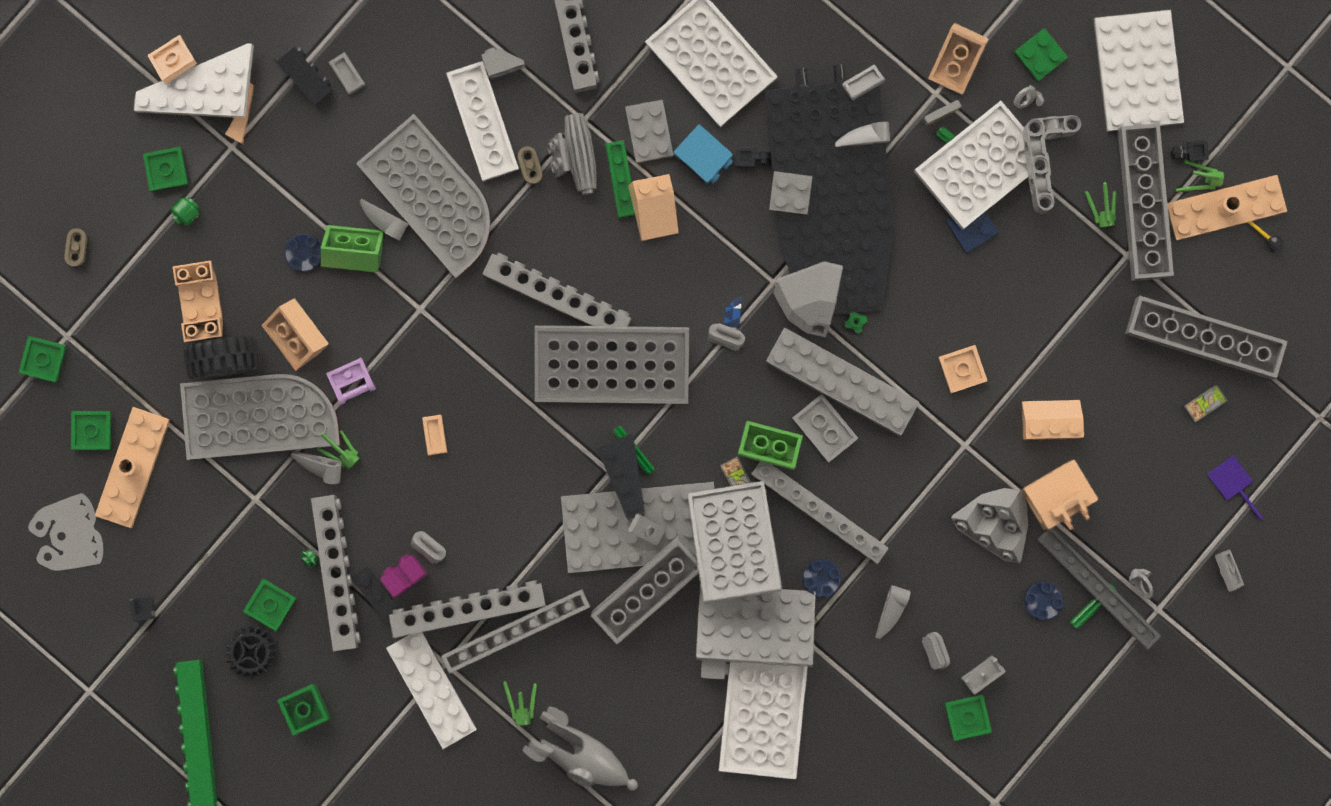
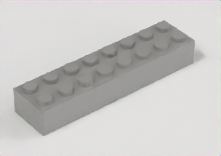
M1160 123L1121 126L1118 129L1131 280L1171 278L1174 276Z
M1138 296L1135 299L1125 335L1271 380L1278 376L1288 342L1142 296Z
M786 328L783 329L765 362L899 437L902 435L919 404V401Z

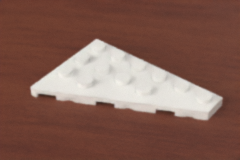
M252 44L243 45L188 69L167 84L160 81L137 91L134 111L139 113L246 118L254 46Z

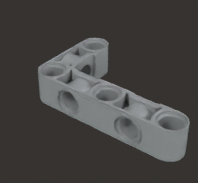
M1051 116L1032 119L1023 128L1030 192L1034 211L1038 214H1046L1054 206V190L1051 188V169L1045 140L1073 136L1081 127V121L1077 116ZM1067 122L1074 125V130L1067 127ZM1034 126L1037 129V133L1031 132L1029 127ZM1035 163H1039L1042 166L1041 171L1035 168ZM1040 200H1044L1047 203V208H1043L1040 205Z

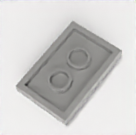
M663 100L625 107L636 164L673 157Z
M823 394L792 418L828 463L858 439Z

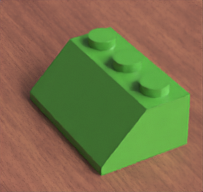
M327 225L321 245V267L378 272L382 256L384 232Z
M747 421L738 455L794 470L803 435Z

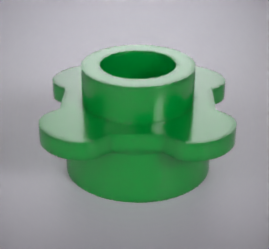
M857 312L850 313V318L845 322V327L855 330L856 333H861L864 323L867 322V317L861 316Z
M309 549L306 552H301V561L307 567L315 568L316 563L319 561L317 556Z

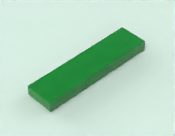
M624 140L605 143L618 218L635 216L628 187L632 182Z

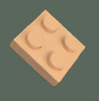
M180 35L148 55L164 84H167L197 64Z
M975 345L938 357L950 394L987 382Z

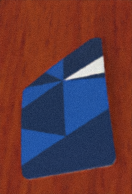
M741 296L725 308V326L739 327Z

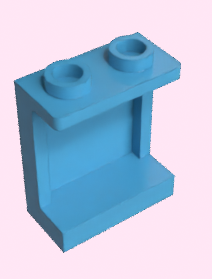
M700 124L673 152V155L678 160H682L707 185L710 182L713 184L720 177L719 172L723 168L726 170L733 162L731 160L733 154Z

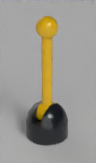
M1252 221L1246 222L1268 240L1267 246L1271 251L1275 252L1284 242L1278 236L1270 237Z

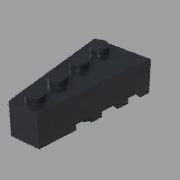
M633 433L597 448L627 520L634 518L636 514L641 515L645 513Z

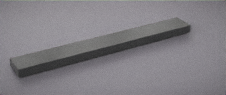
M1053 528L1046 530L1037 539L1146 650H1149L1162 637Z

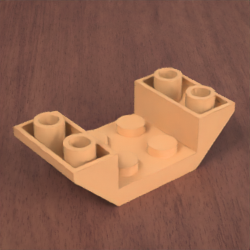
M205 261L173 266L175 286L179 289L184 323H181L184 342L222 337L223 316L218 283L212 262Z

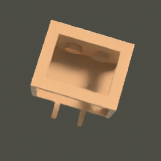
M1075 460L1066 462L1020 490L1043 530H1048L1064 521L1069 530L1073 529L1069 517L1080 511L1086 520L1090 519L1086 507L1098 500Z

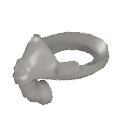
M1029 85V87L1022 89L1016 95L1014 106L1018 109L1025 108L1034 100H1036L1037 106H1042L1044 98L1040 92L1035 90V87ZM1026 95L1027 100L1020 104L1022 97Z
M1136 568L1132 570L1129 581L1134 584V589L1138 590L1144 599H1150L1153 596V587L1147 577L1151 575V572L1146 569ZM1143 580L1147 583L1149 587V594L1145 591L1143 587Z

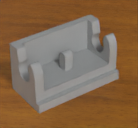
M992 655L961 679L972 694H976L1006 671Z

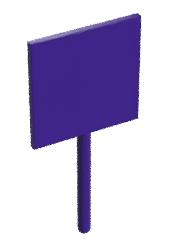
M1234 455L1207 474L1226 500H1229L1239 492L1257 517L1263 520L1261 514L1242 491L1253 480Z

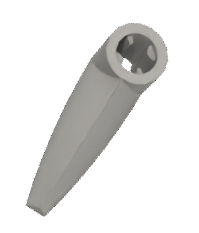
M876 122L854 129L836 141L835 145L836 147H848L890 142L889 122Z
M361 199L360 205L373 224L384 233L400 241L408 223Z
M295 451L291 453V456L302 467L323 478L325 483H340L342 466L340 461Z
M891 585L876 632V638H882L897 623L909 601V590Z

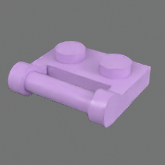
M362 358L326 373L340 405L345 404L347 400L364 392L376 390ZM363 378L365 379L366 384L342 394L341 388Z

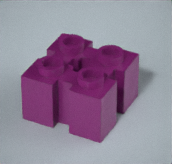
M406 554L397 561L399 563L398 566L395 568L390 566L382 572L383 576L380 580L393 597H398L428 575L415 555L409 556Z

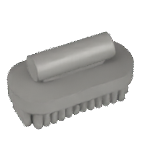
M720 323L713 324L709 328L708 340L712 343L739 351L745 342V336L739 330Z
M419 531L412 537L411 547L421 553L431 564H437L443 560L446 555L444 547L428 534Z
M937 632L927 634L923 638L922 643L931 663V668L936 670L948 667L950 658L942 636Z

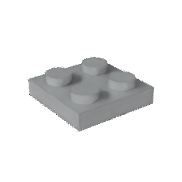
M774 171L769 210L807 215L812 176Z

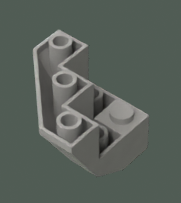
M822 262L778 278L774 289V296L791 323L806 333L826 337L836 304L843 266Z
M1002 488L981 494L951 517L959 532L1003 561L1021 562L1028 530L1027 503L1020 490Z

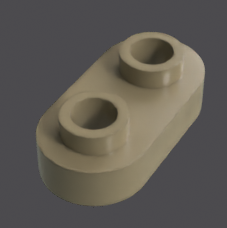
M523 147L518 153V159L524 179L529 184H538L542 180L543 173L537 153L532 147ZM530 154L531 159L525 160L524 156ZM535 172L537 173V176L535 178H531L530 173Z
M74 228L67 234L64 258L66 263L72 267H79L85 261L87 234L81 229ZM80 235L81 240L76 242L75 237ZM78 254V260L74 261L73 256Z

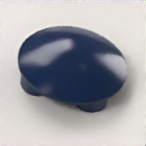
M309 234L295 235L287 242L285 247L287 263L293 269L300 272H308L315 269L321 262V243L317 238Z
M825 559L812 561L803 572V585L813 595V591H816L815 597H829L840 586V570L834 563Z
M1038 582L1027 590L1024 603L1028 613L1035 619L1050 620L1061 611L1063 598L1055 585L1049 582Z

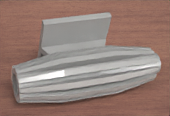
M583 113L565 116V139L562 138V133H558L548 143V152L552 155L553 161L551 162L552 173H555V178L561 177L570 170L577 191L582 192V195H589L596 189V161L591 134Z

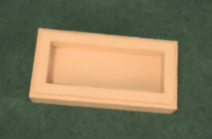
M442 415L423 417L428 456L447 453Z

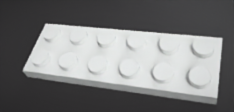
M483 61L448 72L447 76L482 181L519 170Z
M423 632L410 634L386 648L442 749L477 730Z

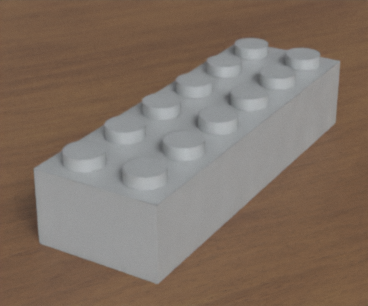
M677 536L591 611L592 618L618 644L699 573L697 556Z

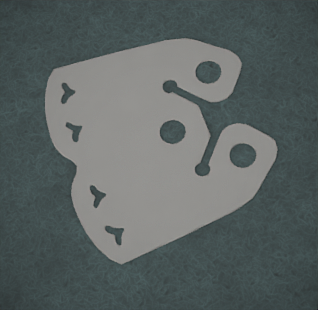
M77 494L40 509L29 523V531L37 537H43L51 525V520H55L49 535L52 545L63 551V555H59L57 551L49 546L41 547L36 558L39 564L51 570L59 571L101 563L103 541L100 533L94 529L96 522L94 508L84 494ZM81 499L86 506L80 505ZM87 513H89L88 517L90 518V520H88L85 517ZM39 521L44 524L41 530L36 529L35 526ZM60 532H63L66 535V538L63 541L57 538V535ZM93 536L95 537L94 540H95L97 543L91 542ZM96 551H98L96 554L97 558L93 555ZM45 553L52 555L50 561L44 560Z

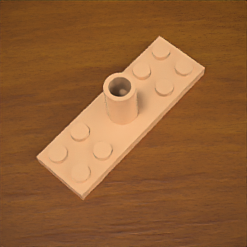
M1277 175L1167 203L1168 216L1175 241L1287 212ZM1226 202L1231 204L1232 210L1227 207Z
M135 407L132 408L95 516L133 528L170 419ZM129 462L132 463V469L130 472L127 471V465Z

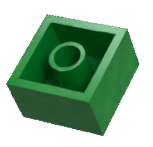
M316 683L277 700L292 735H296L331 719Z

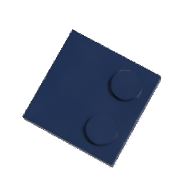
M986 212L963 230L952 217L945 221L966 253L999 233Z

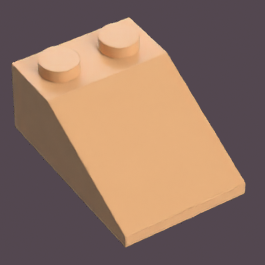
M954 23L928 79L963 95L989 39Z
M670 175L633 181L628 187L641 241L678 234L675 199Z

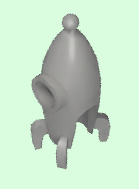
M550 706L547 712L543 711L540 718L548 723L546 728L569 742L574 748V755L544 740H541L540 743L531 740L529 745H525L523 748V752L527 756L538 762L544 761L549 757L568 771L567 775L571 780L585 787H591L594 783L606 786L627 785L629 790H636L638 786L637 781L634 779L629 780L626 770L611 750L591 736L567 726L568 716L563 711Z

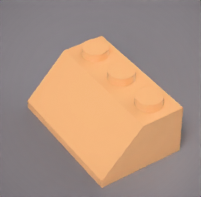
M295 298L279 306L262 324V327L295 371L321 353L329 344Z
M1080 400L1022 402L1023 440L1084 438L1083 414Z

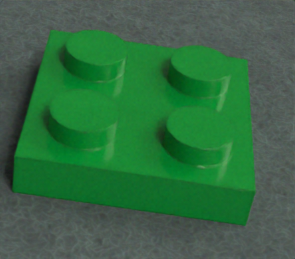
M1045 28L1014 51V54L1037 82L1068 58Z
M181 147L143 154L150 192L189 185Z
M28 336L18 373L57 383L67 346Z
M72 411L71 450H111V411Z
M263 578L243 612L277 631L297 598Z
M983 694L945 703L953 741L992 732Z

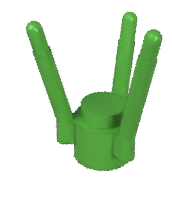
M1184 160L1185 164L1207 171V173L1193 171V174L1205 177V183H1208V185L1176 188V192L1204 189L1215 190L1216 186H1222L1224 172Z
M1106 182L1103 183L1105 211L1100 212V216L1096 211L1089 192L1085 191L1095 217V223H1099L1100 228L1114 226V221H1116L1117 193L1113 192L1112 209L1109 210Z
M342 430L339 433L350 451L348 449L343 451L325 433H322L321 436L341 455L337 458L320 447L316 448L319 452L331 459L340 461L343 468L346 466L350 469L359 460L358 452L353 448Z
M504 681L503 685L511 708L512 719L516 721V725L531 724V718H534L533 710L537 684H533L529 711L528 708L523 706L522 692L518 693L519 709L515 710L507 682Z

